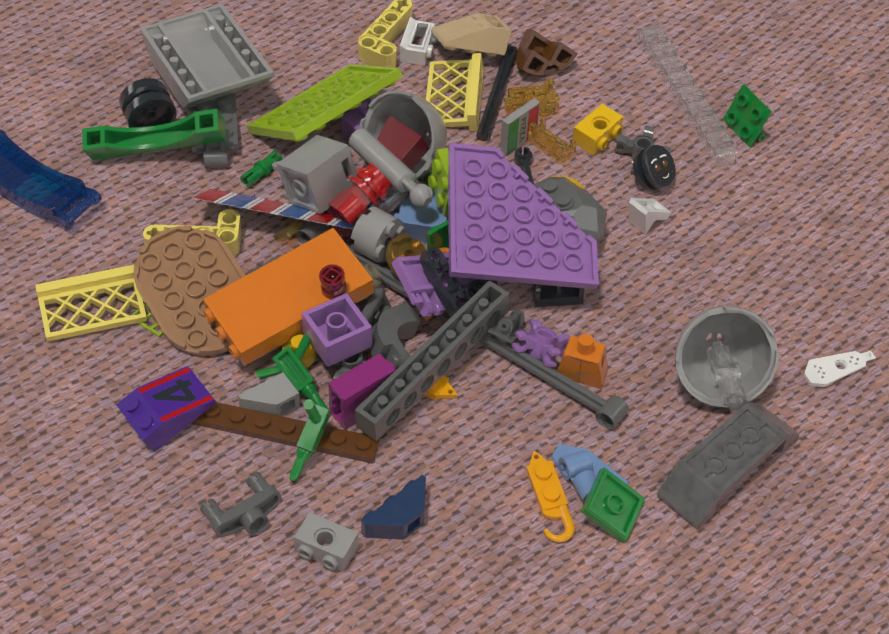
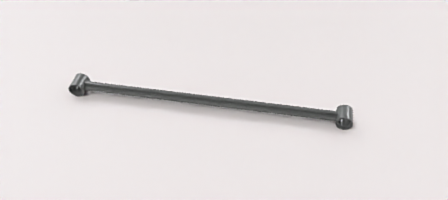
M308 221L296 232L298 240L304 244L328 231V227L326 224ZM348 246L361 264H371L379 270L381 281L409 298L400 279L392 271ZM444 310L443 314L437 315L445 321L452 317L446 310ZM489 332L479 340L596 411L595 418L597 422L608 430L614 429L629 411L628 404L621 397L612 395L608 400H605L552 367L545 366L542 361L527 352H516L511 346L512 343L500 342Z

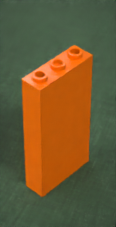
M332 228L203 299L206 308L203 310V313L210 324L214 322L217 326L215 330L221 341L226 340L230 345L228 349L235 360L239 358L242 364L246 366L287 343L293 336L303 334L301 313L332 300L326 298L321 291L319 273L322 268L333 264L340 266L344 270L347 286L346 293L354 304L374 294L373 279L335 229Z

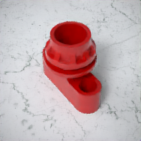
M372 163L365 168L357 169L355 171L356 177L349 175L348 179L352 185L347 190L343 189L328 204L341 219L347 220L350 224L367 210L366 206L369 203L378 207L379 203L377 200L383 201L386 198L387 190L392 187L391 182Z

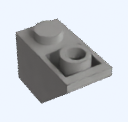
M283 372L269 377L265 382L253 388H248L238 395L239 407L278 416H285L300 408L299 392Z

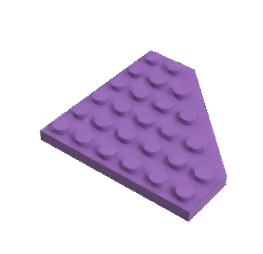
M449 143V277L597 289L599 285L597 241L590 234L587 236L577 227L578 223L565 211L561 212L553 204L554 200L540 187L537 189L528 180L529 177L516 164L512 165L504 158V153L498 147Z

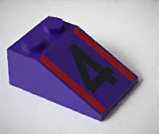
M186 366L136 388L117 403L116 406L139 437L155 452L213 406L216 400L190 367Z

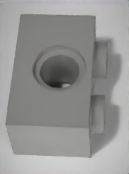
M309 512L294 536L295 551L302 558H312L321 562L327 569H337L344 572L359 547L358 532ZM329 543L327 546H322L321 544Z

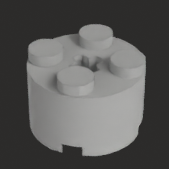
M373 206L369 208L371 212L368 215L362 214L356 222L351 235V239L355 241L351 248L377 263H382L385 260L387 261L386 248L388 243L398 235L406 234V227L402 225L400 219Z

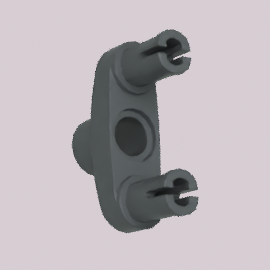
M260 472L254 473L257 480L252 475L246 480L247 485L256 494L226 512H223L212 498L208 499L210 507L206 502L201 504L200 511L211 522L210 526L218 536H229L244 529L250 535H257L267 528L269 519L266 515L278 505L281 494L273 485L268 484Z

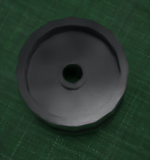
M154 78L136 80L121 92L119 98L120 108L129 128L151 127L175 122L177 116L175 105L170 98L167 87L161 81Z

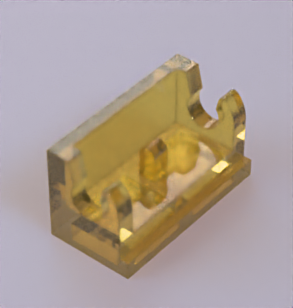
M540 118L538 127L534 121L529 124L528 142L560 165L577 154L576 141L571 139L570 145L546 129V120Z

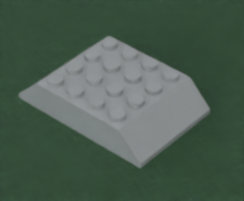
M223 4L140 28L151 62L183 109L215 100L222 96L235 94L238 91L251 87H257L267 83L274 77L273 70Z

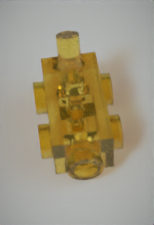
M547 78L543 85L508 88V97L504 98L505 111H510L511 114L535 98L540 101L539 115L541 117H547L551 113H555L556 107H559V95L554 93L553 89L555 81Z

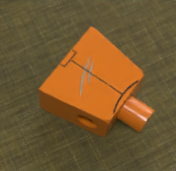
M582 334L579 337L570 336L557 371L577 383L602 389L608 371L606 346L603 343L595 342L590 334Z

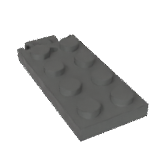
M236 93L190 107L191 114L197 111L218 109L225 119L226 141L191 146L192 153L203 152L205 169L227 168V150H239Z

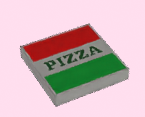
M537 99L530 100L502 120L500 150L505 156L537 135L540 101Z

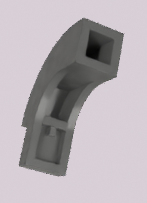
M409 303L395 305L385 310L379 317L372 334L373 347H370L372 357L380 353L386 361L390 360L396 370L410 357V354L400 340L413 338L421 322L420 317Z

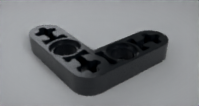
M431 247L420 255L421 266L445 310L451 316L471 299L468 290H471L475 295L489 281L475 279L461 287L456 277H449V263L439 248ZM442 276L447 280L448 287L442 284ZM490 280V281H492L493 283H495L496 285H498V282H497V281H495V280ZM460 300L462 304L456 306L455 302Z

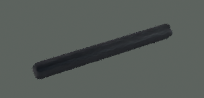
M511 44L507 45L505 55L502 56L476 134L477 139L486 141L490 134L517 52V47Z

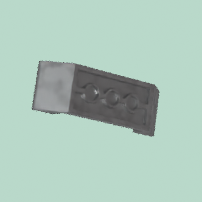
M747 402L676 464L658 490L657 496L694 527L698 528L715 513L718 500L775 449L778 448L783 452L800 434L760 403Z

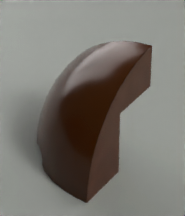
M526 29L518 47L516 63L518 68L534 75H546L566 68L578 53L561 42L550 41L535 30Z

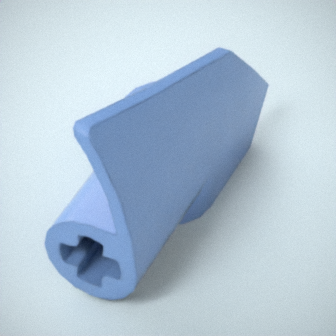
M559 444L552 455V459L563 478L571 480L583 502H585L599 470L604 467L628 485V481L611 469L588 449Z

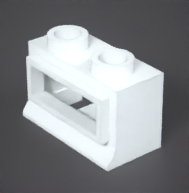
M409 18L400 44L401 62L425 66L427 59L432 58L434 48L432 44L437 43V38L431 32L432 27H435L434 23ZM415 36L424 37L422 45L412 44Z

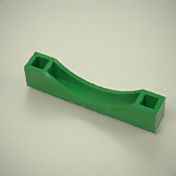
M218 109L197 111L178 121L158 126L125 128L104 125L82 129V148L92 160L226 141L225 119Z

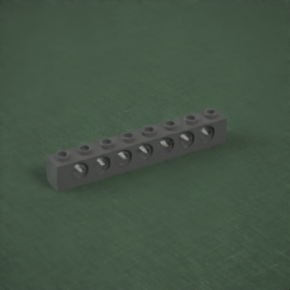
M489 280L355 409L356 427L377 441L490 328L509 312V293Z

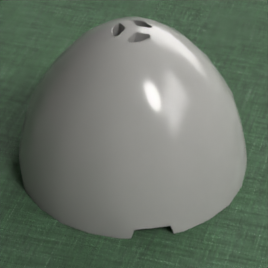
M387 91L377 96L368 105L370 108L365 118L361 119L359 129H366L377 139L385 122L391 116L421 135L430 149L412 171L416 174V180L423 178L432 171V160L435 159L437 149H443L447 146V129L439 111L427 100L409 92Z
M730 305L712 307L694 316L682 329L675 350L676 369L684 387L699 401L717 407H730L734 404L752 401L771 383L779 361L775 334L769 325L754 312ZM711 333V338L706 341L707 336ZM717 334L721 335L722 340L717 338ZM714 343L718 344L717 347H710Z

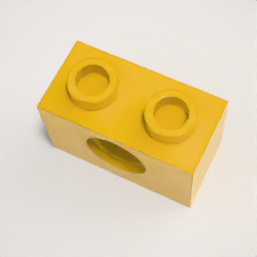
M601 104L574 126L572 143L594 156L598 151H603L612 139H617V136L622 134L624 116Z

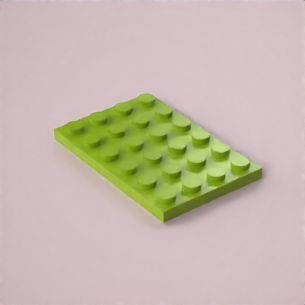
M349 64L246 125L250 134L300 142L308 137L307 134L323 129L326 126L325 123L330 120L341 118L344 115L343 112L348 109L359 107L361 101L366 98H373L379 94L378 91L395 85L396 80L403 77L400 68Z

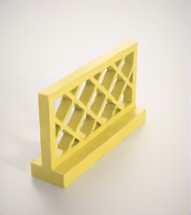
M472 53V59L430 62L426 100L430 103L438 97L443 100L437 106L433 103L431 104L439 111L446 127L469 126L470 131H478L484 76L481 53ZM468 67L463 73L457 71L459 68ZM435 69H446V71L439 75L435 72ZM451 74L456 76V78H454L450 82L445 79ZM461 81L466 83V85L460 89L455 86ZM440 82L444 84L439 90L434 88ZM450 89L455 92L449 97L444 95ZM460 96L465 99L460 104L454 102ZM447 105L453 107V109H451L447 113H445L442 110ZM458 112L464 115V118L454 119L452 117Z
M134 265L35 285L47 342L147 321L143 300L137 290L134 279ZM131 287L135 289L129 298L120 294L123 289ZM107 293L110 297L103 303L95 299L98 294ZM77 298L86 300L80 308L70 303ZM115 298L125 302L120 310L110 306ZM57 303L61 306L53 313L47 310L45 305ZM91 303L100 307L95 315L85 311ZM131 305L139 309L140 314L129 316L125 314V311ZM66 308L75 312L69 321L60 316ZM105 311L115 315L112 320L104 321L100 317ZM80 316L90 320L84 326H78L74 323ZM55 321L65 325L60 331L50 332V327Z

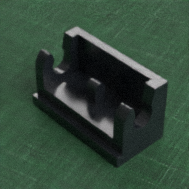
M532 284L535 307L584 304L585 288Z

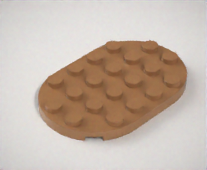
M192 226L172 227L155 234L139 251L140 254L136 264H134V279L141 298L163 335L176 348L193 355L211 356L229 351L228 346L230 345L226 340L221 341L215 330L217 326L214 322L210 324L203 313V310L206 309L203 301L204 298L246 276L228 246L213 232L206 229L205 231L193 229Z

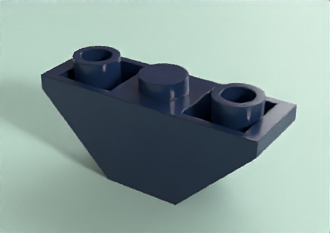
M421 475L416 480L409 481L403 490L395 496H389L383 502V505L375 511L371 510L366 513L361 520V534L365 538L404 540L424 524L426 477Z

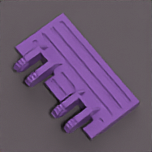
M443 253L449 263V253ZM420 255L397 257L391 264L412 305H416L423 317L432 316V313L435 316L443 314L444 306L421 266ZM442 276V284L448 287L447 280ZM456 277L461 287L475 280L472 278ZM468 290V294L472 298L474 294L471 290ZM460 300L455 302L456 306L462 304Z

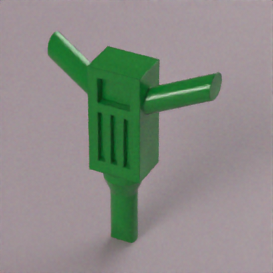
M306 332L296 351L293 347L287 346L273 357L277 364L276 366L255 371L260 379L283 372L299 394H303L312 400L314 404L329 409L317 393L316 379L301 360L312 341Z
M310 399L305 400L303 403V407L309 417L296 445L298 446L296 460L289 477L294 482L300 477L306 461L312 454H315L332 414L329 409L314 404Z

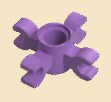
M529 319L528 323L531 326V330H525V332L517 331L515 335L522 341L512 343L511 346L516 352H524L528 349V353L537 359L543 360L545 366L556 367L557 364L554 361V356L563 354L566 347L563 344L568 343L570 335L563 333L557 336L554 330L542 326L539 320Z

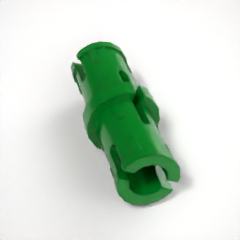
M274 150L262 161H256L254 167L240 176L241 182L244 185L248 182L246 186L251 188L261 178L268 177L270 171L273 170L272 164L276 161H281L283 159L282 155L279 153L275 156L278 151Z

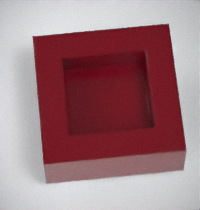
M329 225L328 230L334 228L345 243L347 240L355 241L351 239L353 229Z

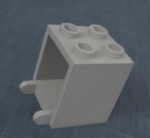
M316 135L281 161L274 162L272 164L273 170L280 173L285 188L282 191L283 197L289 199L291 204L319 214L330 207L328 204L343 189L347 190L352 185L348 176H357L355 174L357 168L354 165L349 146Z

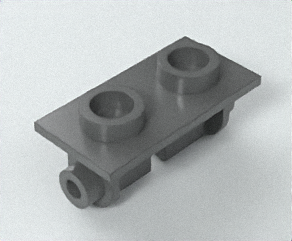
M514 310L510 316L502 318L488 332L493 334L494 338L500 342L511 343L517 339L515 335L517 331L525 332V329L521 328L525 315L521 310Z

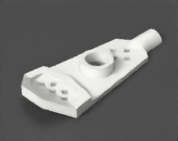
M852 351L811 359L808 361L804 377L812 386L827 387L833 384V382L865 368L866 362L876 359L871 351L865 353ZM836 365H841L844 369H839Z

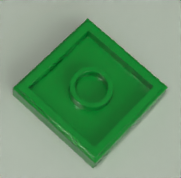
M604 467L599 470L580 512L623 543L628 540L645 498Z

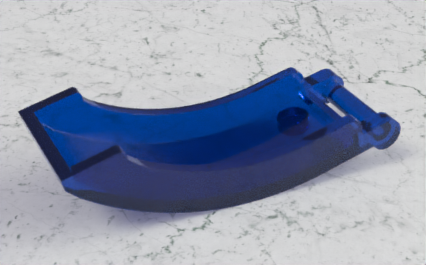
M0 130V196L25 211L40 218L59 223L66 229H70L75 224L74 221L88 208L102 200L100 193L86 187L81 179L58 172L39 162L13 142L4 130Z

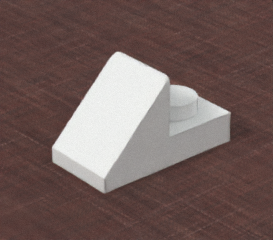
M631 198L629 201V222L644 234H647L654 221L667 220L671 214L668 209L655 199Z

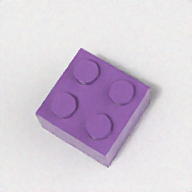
M347 293L301 313L303 333L305 334L306 332L310 336L312 346L327 367L373 347L372 327Z

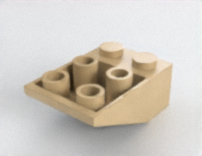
M476 13L432 27L431 32L445 49L456 50V48H460L468 53L480 51L495 57L497 54L505 55L511 29L498 16Z

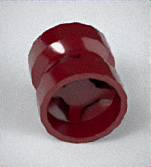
M333 264L322 268L319 273L322 294L328 299H334L345 294L347 286L344 270L340 266Z

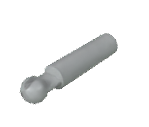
M358 129L351 135L349 146L368 164H374L399 192L409 191L412 204L422 208L427 207L432 202V189L425 184H416V174L366 129Z

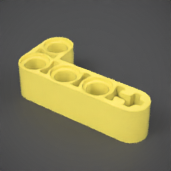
M394 0L359 37L358 52L359 59L362 62L371 66L396 67V46L392 42L407 27L409 18H412L411 0Z
M234 209L223 210L218 216L217 226H192L193 229L203 231L206 229L216 234L225 242L233 256L239 253L242 232L238 211ZM150 225L143 231L144 243L163 230L187 225Z

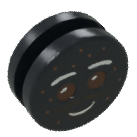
M653 145L642 149L635 154L633 159L635 178L644 189L655 191L669 186L673 182L676 174L675 163L669 151L663 146Z

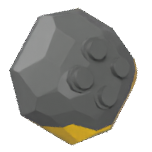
M551 176L534 184L537 189L540 187L554 200L553 204L561 212L565 211L578 223L577 227L587 236L590 234L597 243L601 241L607 211L577 180L566 176Z

